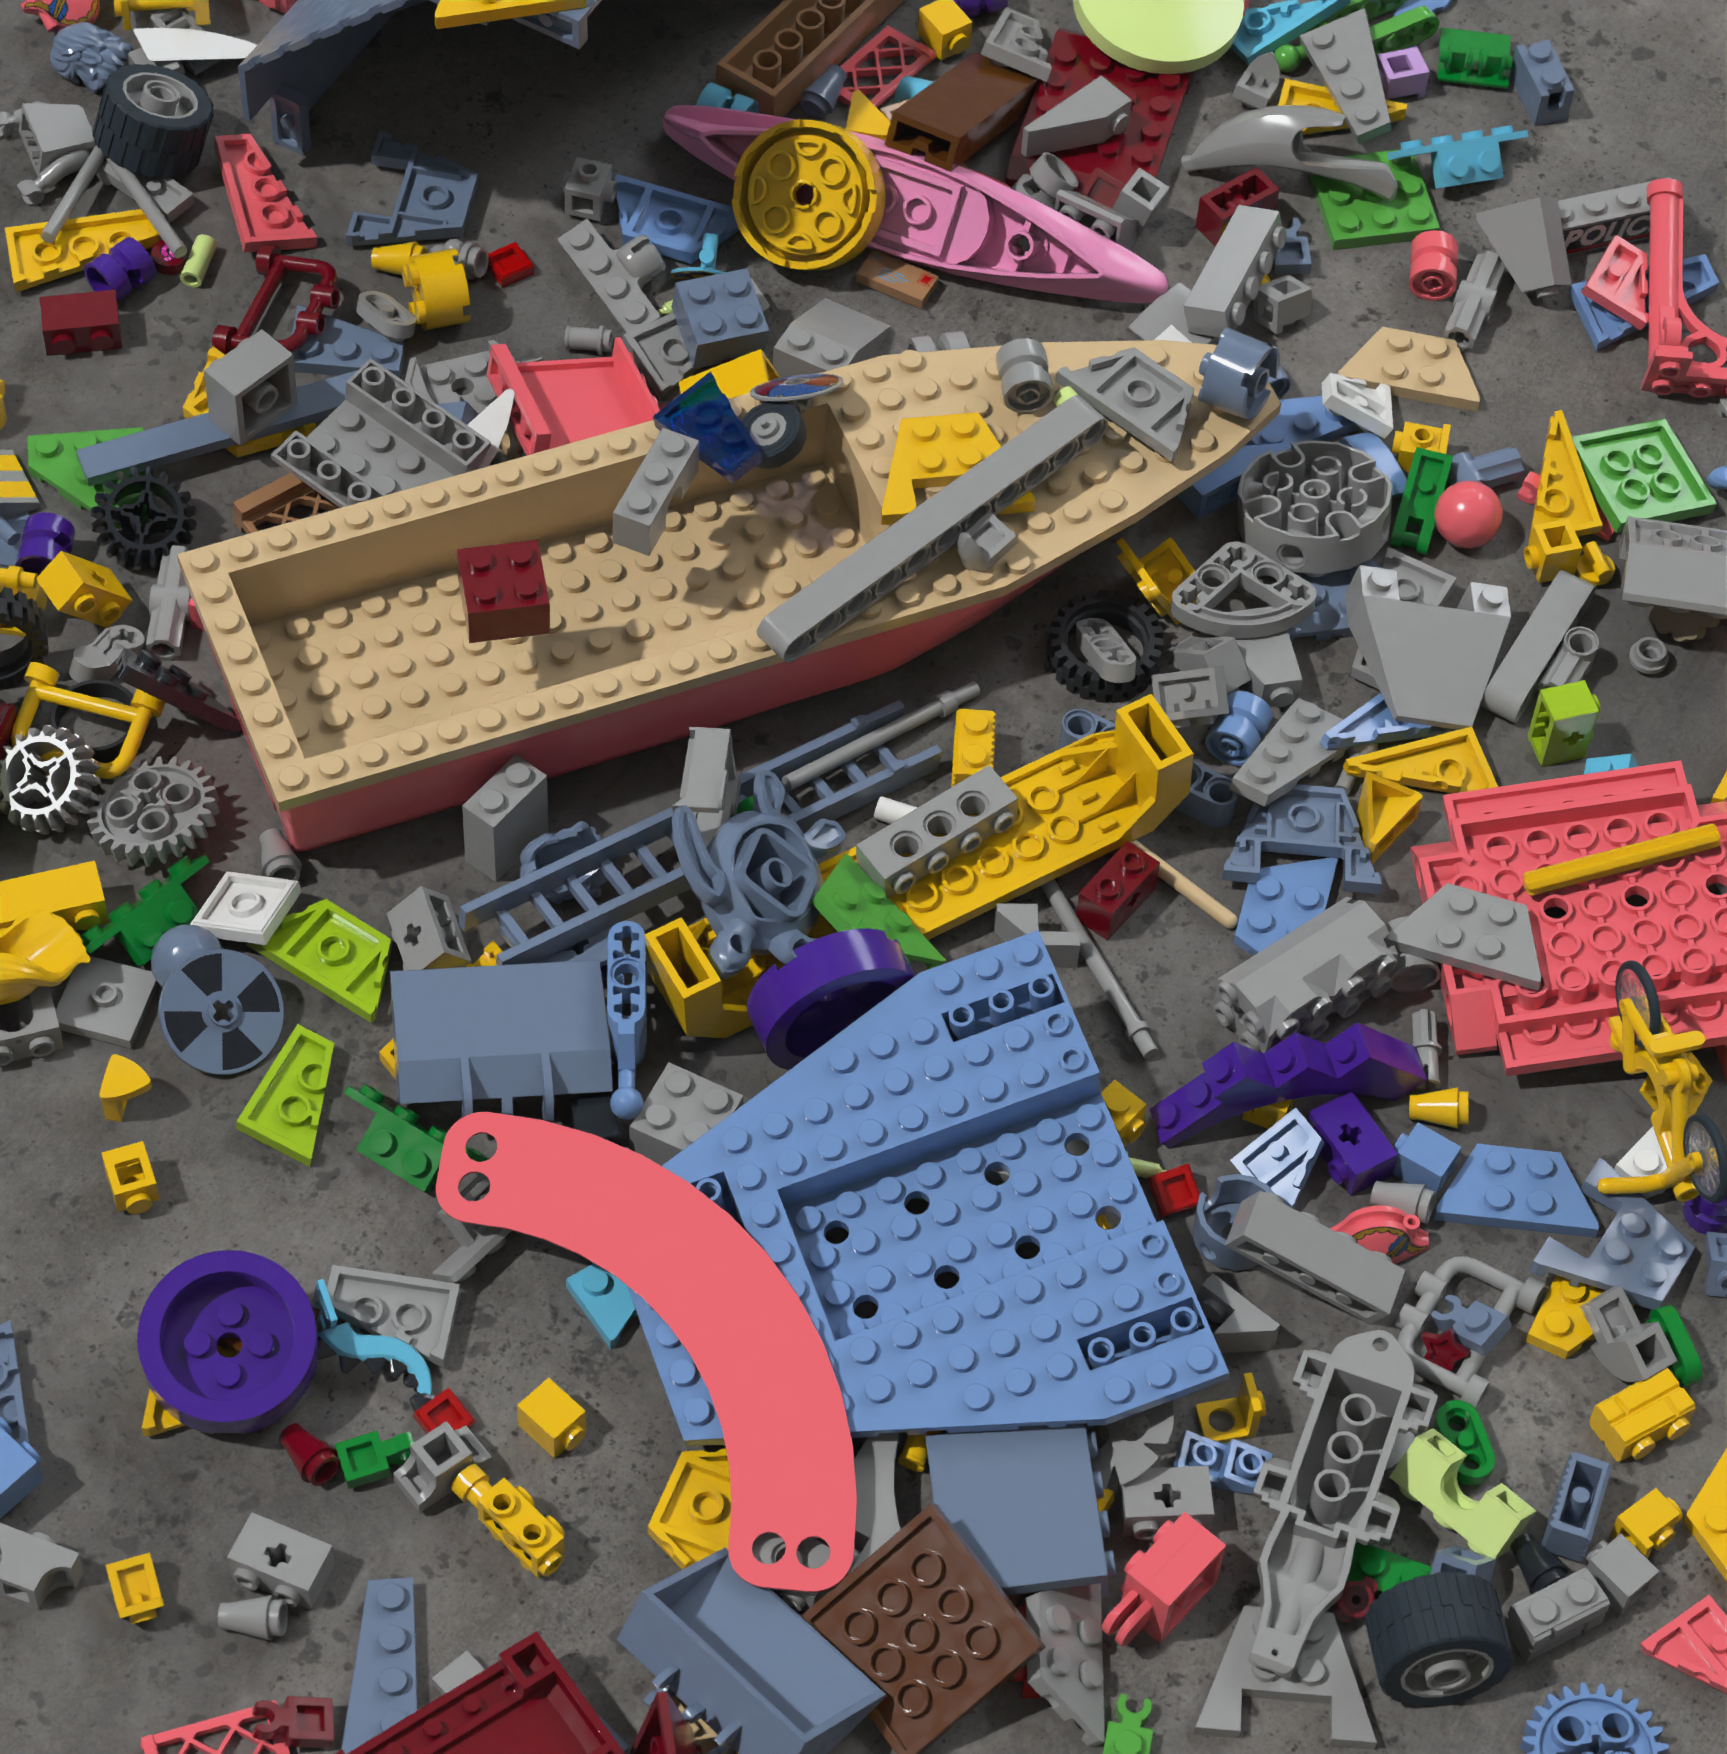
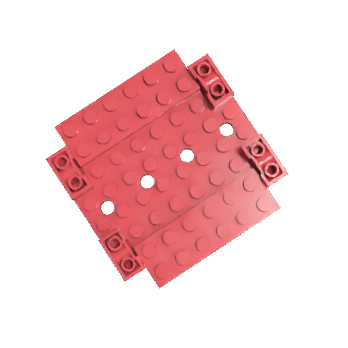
M1681 760L1443 795V808L1451 842L1410 847L1422 904L1449 883L1527 905L1541 973V986L1538 991L1440 963L1441 990L1456 1056L1497 1050L1498 1040L1506 1076L1623 1060L1622 1053L1615 1051L1609 1044L1612 1030L1608 1020L1610 1017L1619 1016L1615 993L1616 976L1620 966L1629 960L1637 961L1649 973L1658 995L1660 1011L1674 1034L1689 1031L1702 1032L1705 1036V1042L1701 1048L1727 1044V893L1715 895L1707 889V886L1713 883H1720L1727 887V802L1697 805L1692 785L1687 784ZM1707 824H1715L1720 833V845L1718 847L1536 895H1528L1523 885V874L1535 869ZM1631 895H1640L1648 903L1641 907H1635L1628 904L1625 899ZM1550 907H1560L1567 914L1562 918L1554 919L1547 916L1544 911ZM1630 970L1626 982L1627 998L1632 1000L1642 1017V996L1645 994V991L1637 975Z

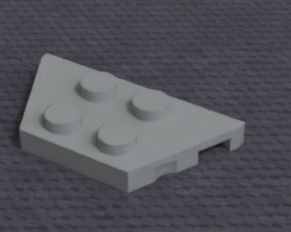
M1135 347L1119 351L1113 356H1101L1089 360L1088 367L1070 371L1066 366L1057 371L1056 382L1063 387L1071 386L1079 396L1100 413L1171 462L1176 459L1193 399L1194 388Z
M1447 883L1390 931V935L1386 937L1387 948L1395 945L1397 951L1538 991L1541 986V973L1527 905Z
M1092 1584L1052 1589L1027 1597V1623L1046 1646L1027 1663V1682L1041 1697L1046 1698L1050 1702L1052 1709L1063 1721L1073 1718L1085 1731L1082 1741L1087 1746L1094 1747L1104 1743L1101 1585Z

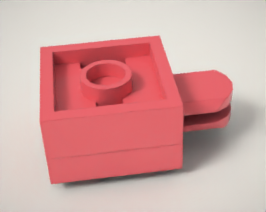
M1186 1512L1174 1523L1170 1520L1166 1521L1156 1532L1152 1547L1146 1553L1139 1550L1124 1568V1572L1127 1575L1120 1587V1591L1123 1593L1122 1599L1107 1615L1101 1627V1630L1108 1636H1111L1120 1628L1115 1642L1122 1647H1125L1141 1629L1161 1644L1217 1584L1226 1544Z

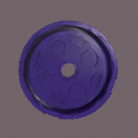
M868 928L840 931L823 936L795 949L794 952L797 957L779 969L776 965L771 966L751 990L747 1001V1012L769 1060L780 1068L790 1070L916 975L899 941L887 938L884 931Z
M222 1250L193 1257L175 1267L162 1278L149 1295L143 1307L138 1324L137 1347L139 1359L151 1392L159 1404L172 1417L184 1425L204 1433L240 1432L241 1434H246L275 1423L290 1412L304 1396L312 1382L317 1367L318 1333L311 1303L301 1285L287 1270L274 1261L254 1253ZM235 1337L240 1339L243 1344L240 1353L231 1358L220 1355L217 1348L222 1338Z

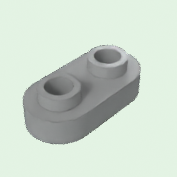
M366 291L359 294L356 308L357 314L366 323H369L383 334L384 338L393 342H402L414 335L415 315L394 298L377 291Z

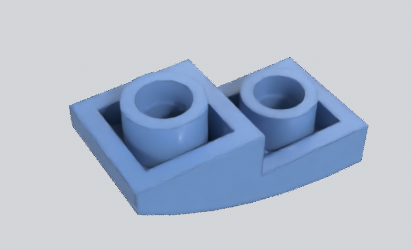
M1370 431L1343 437L1339 440L1341 444L1364 451L1376 460V467L1384 475L1387 474L1391 481L1392 499L1403 497L1407 479L1393 454L1376 434Z
M1186 1430L1180 1436L1173 1467L1209 1466L1211 1487L1253 1494L1263 1463L1268 1459H1272L1273 1453L1233 1438L1225 1445Z

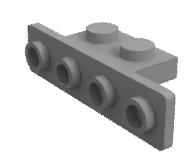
M480 1174L460 1192V1195L468 1201L481 1200L490 1190L489 1179L485 1175ZM441 1209L438 1212L439 1216L461 1247L434 1270L432 1274L438 1281L458 1283L466 1280L475 1272V1265L485 1255L496 1252L505 1244V1237L512 1230L463 1223L451 1218Z

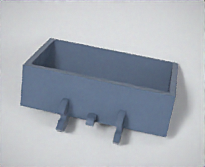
M600 960L390 971L396 1095L398 1103L410 1104L461 1100V1114L463 1118L473 1113V1100L501 1098L502 1114L513 1115L512 1097L541 1096L543 1120L552 1121L554 1120V1095L613 1091L611 1049Z
M726 1548L641 1591L617 1638L618 1642L656 1676L652 1683L658 1688L652 1690L642 1699L649 1708L657 1692H667L671 1698L676 1695L688 1706L682 1714L690 1724L702 1719L718 1734L713 1740L719 1746L713 1748L708 1754H735L736 1752L738 1754H828L887 1697L881 1689L770 1588L756 1587L741 1579L731 1565Z

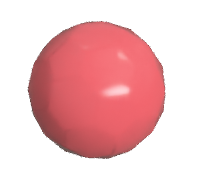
M1460 481L1448 487L1441 494L1435 506L1434 518L1438 532L1446 541L1459 548L1472 549L1486 544L1497 534L1502 524L1503 508L1499 497L1485 484L1477 481Z

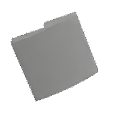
M1182 283L1176 284L1157 298L1128 327L1130 334L1140 341L1156 339L1170 325H1173L1192 343L1218 345L1219 337L1189 333L1183 305L1191 290Z

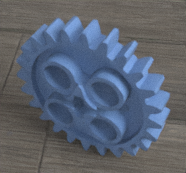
M1585 1683L1580 1684L1575 1696L1567 1686L1562 1688L1559 1695L1560 1700L1552 1694H1548L1544 1702L1545 1708L1536 1705L1531 1715L1533 1720H1527L1523 1730L1527 1736L1522 1738L1519 1749L1527 1752V1754H1631L1623 1752L1625 1750H1630L1634 1754H1666L1669 1749L1668 1744L1656 1742L1660 1738L1663 1728L1648 1727V1723L1653 1715L1651 1711L1639 1715L1635 1711L1639 1703L1637 1698L1631 1700L1626 1705L1621 1702V1689H1618L1611 1698L1606 1696L1604 1684L1601 1683L1595 1694H1590ZM1612 1727L1616 1729L1622 1738L1608 1736L1603 1728ZM1558 1731H1569L1576 1736L1578 1741H1567L1559 1735Z

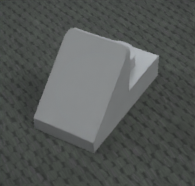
M1212 1273L1202 1284L1198 1301L1203 1313L1210 1320L1222 1323L1213 1335L1220 1352L1270 1351L1275 1346L1280 1324Z

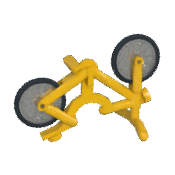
M1626 961L1620 966L1616 976L1615 993L1619 1016L1610 1017L1608 1020L1612 1030L1609 1044L1615 1051L1622 1053L1623 1069L1626 1073L1638 1074L1647 1072L1653 1082L1658 1100V1110L1651 1114V1123L1667 1168L1662 1173L1642 1177L1601 1178L1597 1183V1189L1602 1194L1650 1193L1674 1187L1673 1192L1679 1202L1692 1200L1700 1194L1708 1202L1719 1203L1727 1196V1147L1719 1128L1709 1116L1703 1113H1696L1689 1117V1089L1691 1081L1699 1079V1070L1695 1063H1691L1685 1052L1700 1049L1705 1042V1036L1700 1031L1674 1034L1660 1011L1658 995L1649 973L1637 961Z

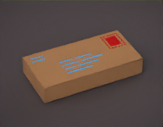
M873 249L858 270L856 282L922 309L938 286L939 276Z

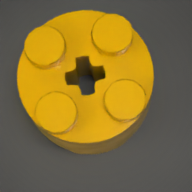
M455 248L410 256L409 264L401 266L404 285L406 288L411 287L414 301L408 304L409 311L415 315L416 324H420L423 330L470 322V315L463 316V307L470 306V297L463 264H455L453 256L459 255Z

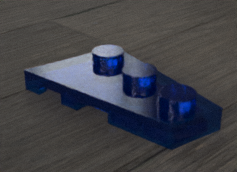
M711 371L652 416L655 427L661 431L662 428H666L699 440V460L732 484L762 461L759 448L742 421L737 418L726 395L722 394Z

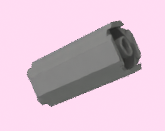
M1345 897L1217 979L1215 997L1218 1003L1213 1006V1011L1223 1026H1229L1236 1033L1241 1045L1265 1053L1295 1032L1315 1039L1328 1028L1329 1022L1325 1018L1331 1012H1337L1342 1018H1347L1358 1010L1362 1002L1371 996L1378 998L1390 989L1393 981L1389 974L1398 964V952L1395 945L1387 948L1384 938L1390 934L1386 924L1365 901L1358 900L1352 904L1353 898Z

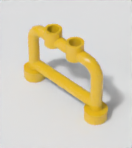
M31 662L24 676L25 681L30 685L14 722V727H12V747L14 748L17 745L15 735L21 734L27 738L29 727L32 724L40 701L43 700L130 722V728L118 757L109 763L98 762L101 768L94 772L93 775L100 779H111L127 771L136 757L151 717H160L166 702L139 689H136L131 704L128 706L56 688L55 686L60 676L59 672L47 665ZM53 751L41 755L40 758L48 761L53 757L58 759L65 753Z

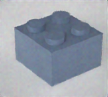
M747 268L675 283L672 310L693 369L720 364L726 359L739 358L759 349H762L765 354L769 328Z

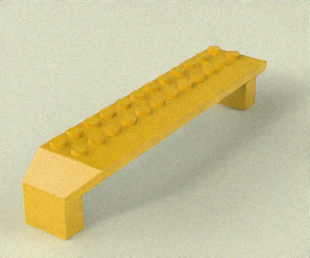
M1152 694L1116 710L1115 730L1090 734L1000 777L1018 798L1017 820L1007 831L1000 834L995 833L983 840L974 851L967 854L962 853L950 860L941 871L935 874L929 873L917 880L905 893H896L889 897V899L900 911L910 917L911 923L927 940L934 938L995 908L997 903H1006L1123 846L1127 841L1132 842L1154 831L1190 793L1194 753ZM975 813L967 814V816H970V817L979 816L978 814H975ZM942 833L934 834L936 837L946 836ZM856 846L818 864L823 883L844 855L848 854L856 862ZM904 853V854H901L900 856H902V857H910V856H913V855H912V854H909V853ZM819 913L815 925L806 936L818 939L837 931ZM680 917L644 935L648 973L687 1036L727 1038L752 1026L753 1024L747 1012V1001L751 990L771 966L776 965L779 969L784 966L772 954L751 955L748 964L738 974L721 980L707 959L709 948L717 935L706 918L687 926L683 918Z

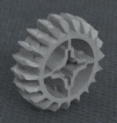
M44 725L42 731L35 727H29L28 738L21 734L15 735L17 745L14 748L3 746L8 756L5 761L0 760V768H2L0 773V811L8 815L11 823L16 826L21 825L23 830L30 833L36 830L42 835H49L51 829L56 832H64L65 821L71 825H78L76 814L78 812L90 814L88 807L85 806L87 800L98 799L97 795L91 791V788L102 783L99 777L93 775L94 772L101 768L97 761L91 759L95 754L93 749L84 745L85 741L77 734H71V731L64 727H59L56 730L51 725ZM63 751L65 753L58 759L53 757L45 761L40 758L41 755L48 752ZM46 798L53 803L45 808H29V805L34 801L39 803Z

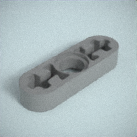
M1086 618L1076 623L1075 644L1102 679L1114 683H1125L1135 678L1136 656L1108 621L1099 618Z

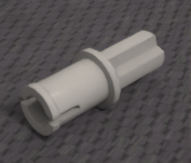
M1420 1009V1011L1414 1012L1412 1015V1045L1415 1046L1425 1075H1428L1429 1089L1433 1091L1441 1085L1438 1056L1442 1053V1046L1438 1044L1437 1016L1435 1012ZM1425 1083L1415 1089L1426 1091Z

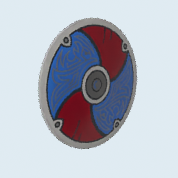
M833 374L793 375L761 383L751 389L750 396L762 401L788 402L802 414L812 406L813 401L811 397L837 390L844 384L842 377Z

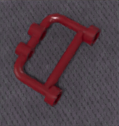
M260 246L256 254V270L258 274L267 276L239 328L218 325L212 336V347L214 346L226 355L235 349L242 340L252 336L286 271L317 274L322 276L320 284L313 285L310 292V303L306 311L298 313L294 333L287 339L276 341L293 353L304 345L310 335L322 336L326 328V317L322 313L323 309H336L340 302V290L338 287H335L338 279L335 268L330 263L322 260L282 255L281 249L276 246Z

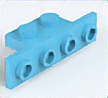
M1512 125L1492 128V135L1483 137L1482 130L1461 133L1462 140L1453 141L1452 135L1431 138V145L1428 146L1422 145V139L1400 143L1401 150L1388 152L1387 156L1388 160L1430 153L1435 189L1504 178L1499 142L1528 137V130L1513 132Z

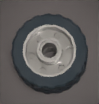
M152 64L123 66L118 68L117 71H113L108 76V79H106L92 131L95 139L94 142L107 158H110L118 166L128 169V171L148 177L170 178L183 176L185 173L193 171L200 162L214 114V105L207 92L197 82L180 72Z
M1440 1572L1414 1577V1579L1396 1584L1393 1588L1387 1589L1380 1594L1379 1598L1372 1602L1365 1614V1625L1379 1685L1385 1695L1390 1696L1391 1699L1399 1703L1403 1702L1407 1705H1422L1426 1707L1465 1701L1478 1694H1483L1494 1685L1499 1684L1512 1668L1514 1655L1497 1590L1493 1588V1584L1488 1580H1483L1479 1576L1468 1575L1463 1572Z

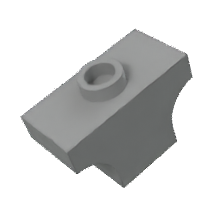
M446 1421L410 1445L411 1453L409 1458L393 1473L394 1482L416 1510L421 1513L452 1492V1482L463 1469L471 1464H477L484 1471L492 1465V1457L466 1425L454 1430Z
M0 1523V1596L40 1610L45 1598L53 1590L63 1586L76 1588L84 1573L78 1552L57 1545L56 1541L46 1534L34 1532L31 1535Z

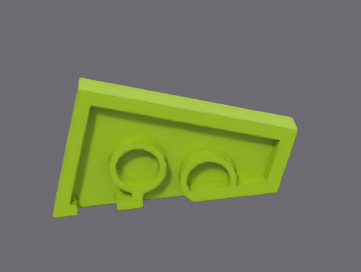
M297 1024L237 1119L235 1129L310 1167L334 1042Z

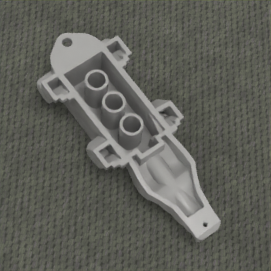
M1373 1330L1349 1336L1337 1344L1332 1354L1312 1349L1303 1350L1292 1384L1300 1387L1299 1393L1305 1395L1306 1400L1313 1402L1298 1448L1293 1462L1279 1458L1266 1460L1263 1463L1253 1491V1496L1260 1498L1262 1505L1268 1506L1270 1512L1279 1516L1266 1540L1257 1568L1261 1587V1616L1249 1662L1255 1667L1271 1670L1283 1677H1290L1292 1675L1297 1658L1311 1629L1324 1613L1341 1599L1349 1575L1355 1543L1368 1545V1542L1378 1545L1379 1540L1385 1543L1390 1542L1400 1512V1506L1395 1499L1378 1491L1398 1432L1407 1434V1431L1417 1433L1418 1428L1426 1431L1438 1395H1435V1392L1431 1389L1413 1383L1415 1371L1412 1360L1395 1337L1387 1331ZM1382 1343L1386 1346V1350L1377 1351L1373 1344Z

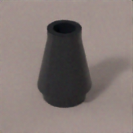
M1523 1534L1512 1542L1510 1549L1517 1559L1530 1594H1534L1567 1577V1568L1535 1539L1533 1534Z

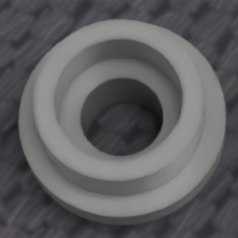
M1654 637L1641 638L1632 645L1629 652L1631 665L1636 670L1645 674L1661 672L1666 667L1669 658L1664 643Z

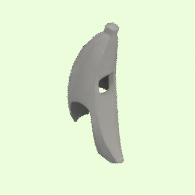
M1270 106L1239 114L1222 122L1199 143L1193 154L1183 155L1181 159L1186 173L1195 170L1269 165L1349 183L1371 192L1390 203L1396 197L1398 186L1390 168L1385 163L1311 151L1303 141L1302 130L1304 128L1343 126L1344 120H1347L1346 115L1313 106Z

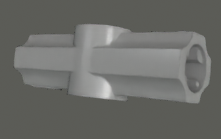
M1491 251L1476 255L1467 279L1462 280L1459 285L1452 307L1453 312L1444 330L1443 338L1456 340L1461 352L1465 349L1473 348L1483 323L1488 322L1497 298V289L1505 274L1506 266L1497 253Z
M171 546L169 556L162 554L157 584L152 585L150 591V625L148 627L146 650L159 660L171 661L174 657L181 655L186 622H190L188 603L192 596L179 567L177 554L189 551L185 546Z

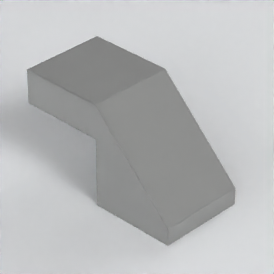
M997 903L994 933L1005 942L1039 930L1038 904ZM1039 931L1054 967L1077 968L1080 951V932Z

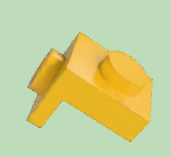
M150 1552L106 1564L119 1618L129 1616L130 1623L134 1624L157 1617L155 1608L164 1606Z

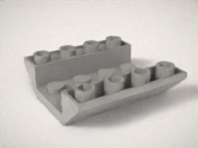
M370 358L346 381L345 400L307 437L296 430L271 454V459L335 505L342 508L477 470L491 447V441Z
M1627 516L1619 541V559L1626 561L1621 584L1622 600H1626L1629 604L1636 607L1646 608L1654 604L1667 606L1669 610L1677 613H1689L1690 610L1706 612L1707 615L1713 618L1727 619V530Z

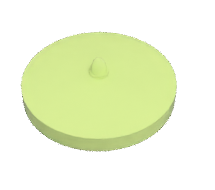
M1073 0V6L1077 20L1085 34L1109 57L1124 65L1145 72L1180 74L1204 68L1227 52L1236 38L1243 17L1244 0Z

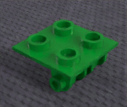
M1441 27L1437 81L1508 89L1509 70H1511L1512 56H1510L1511 35Z

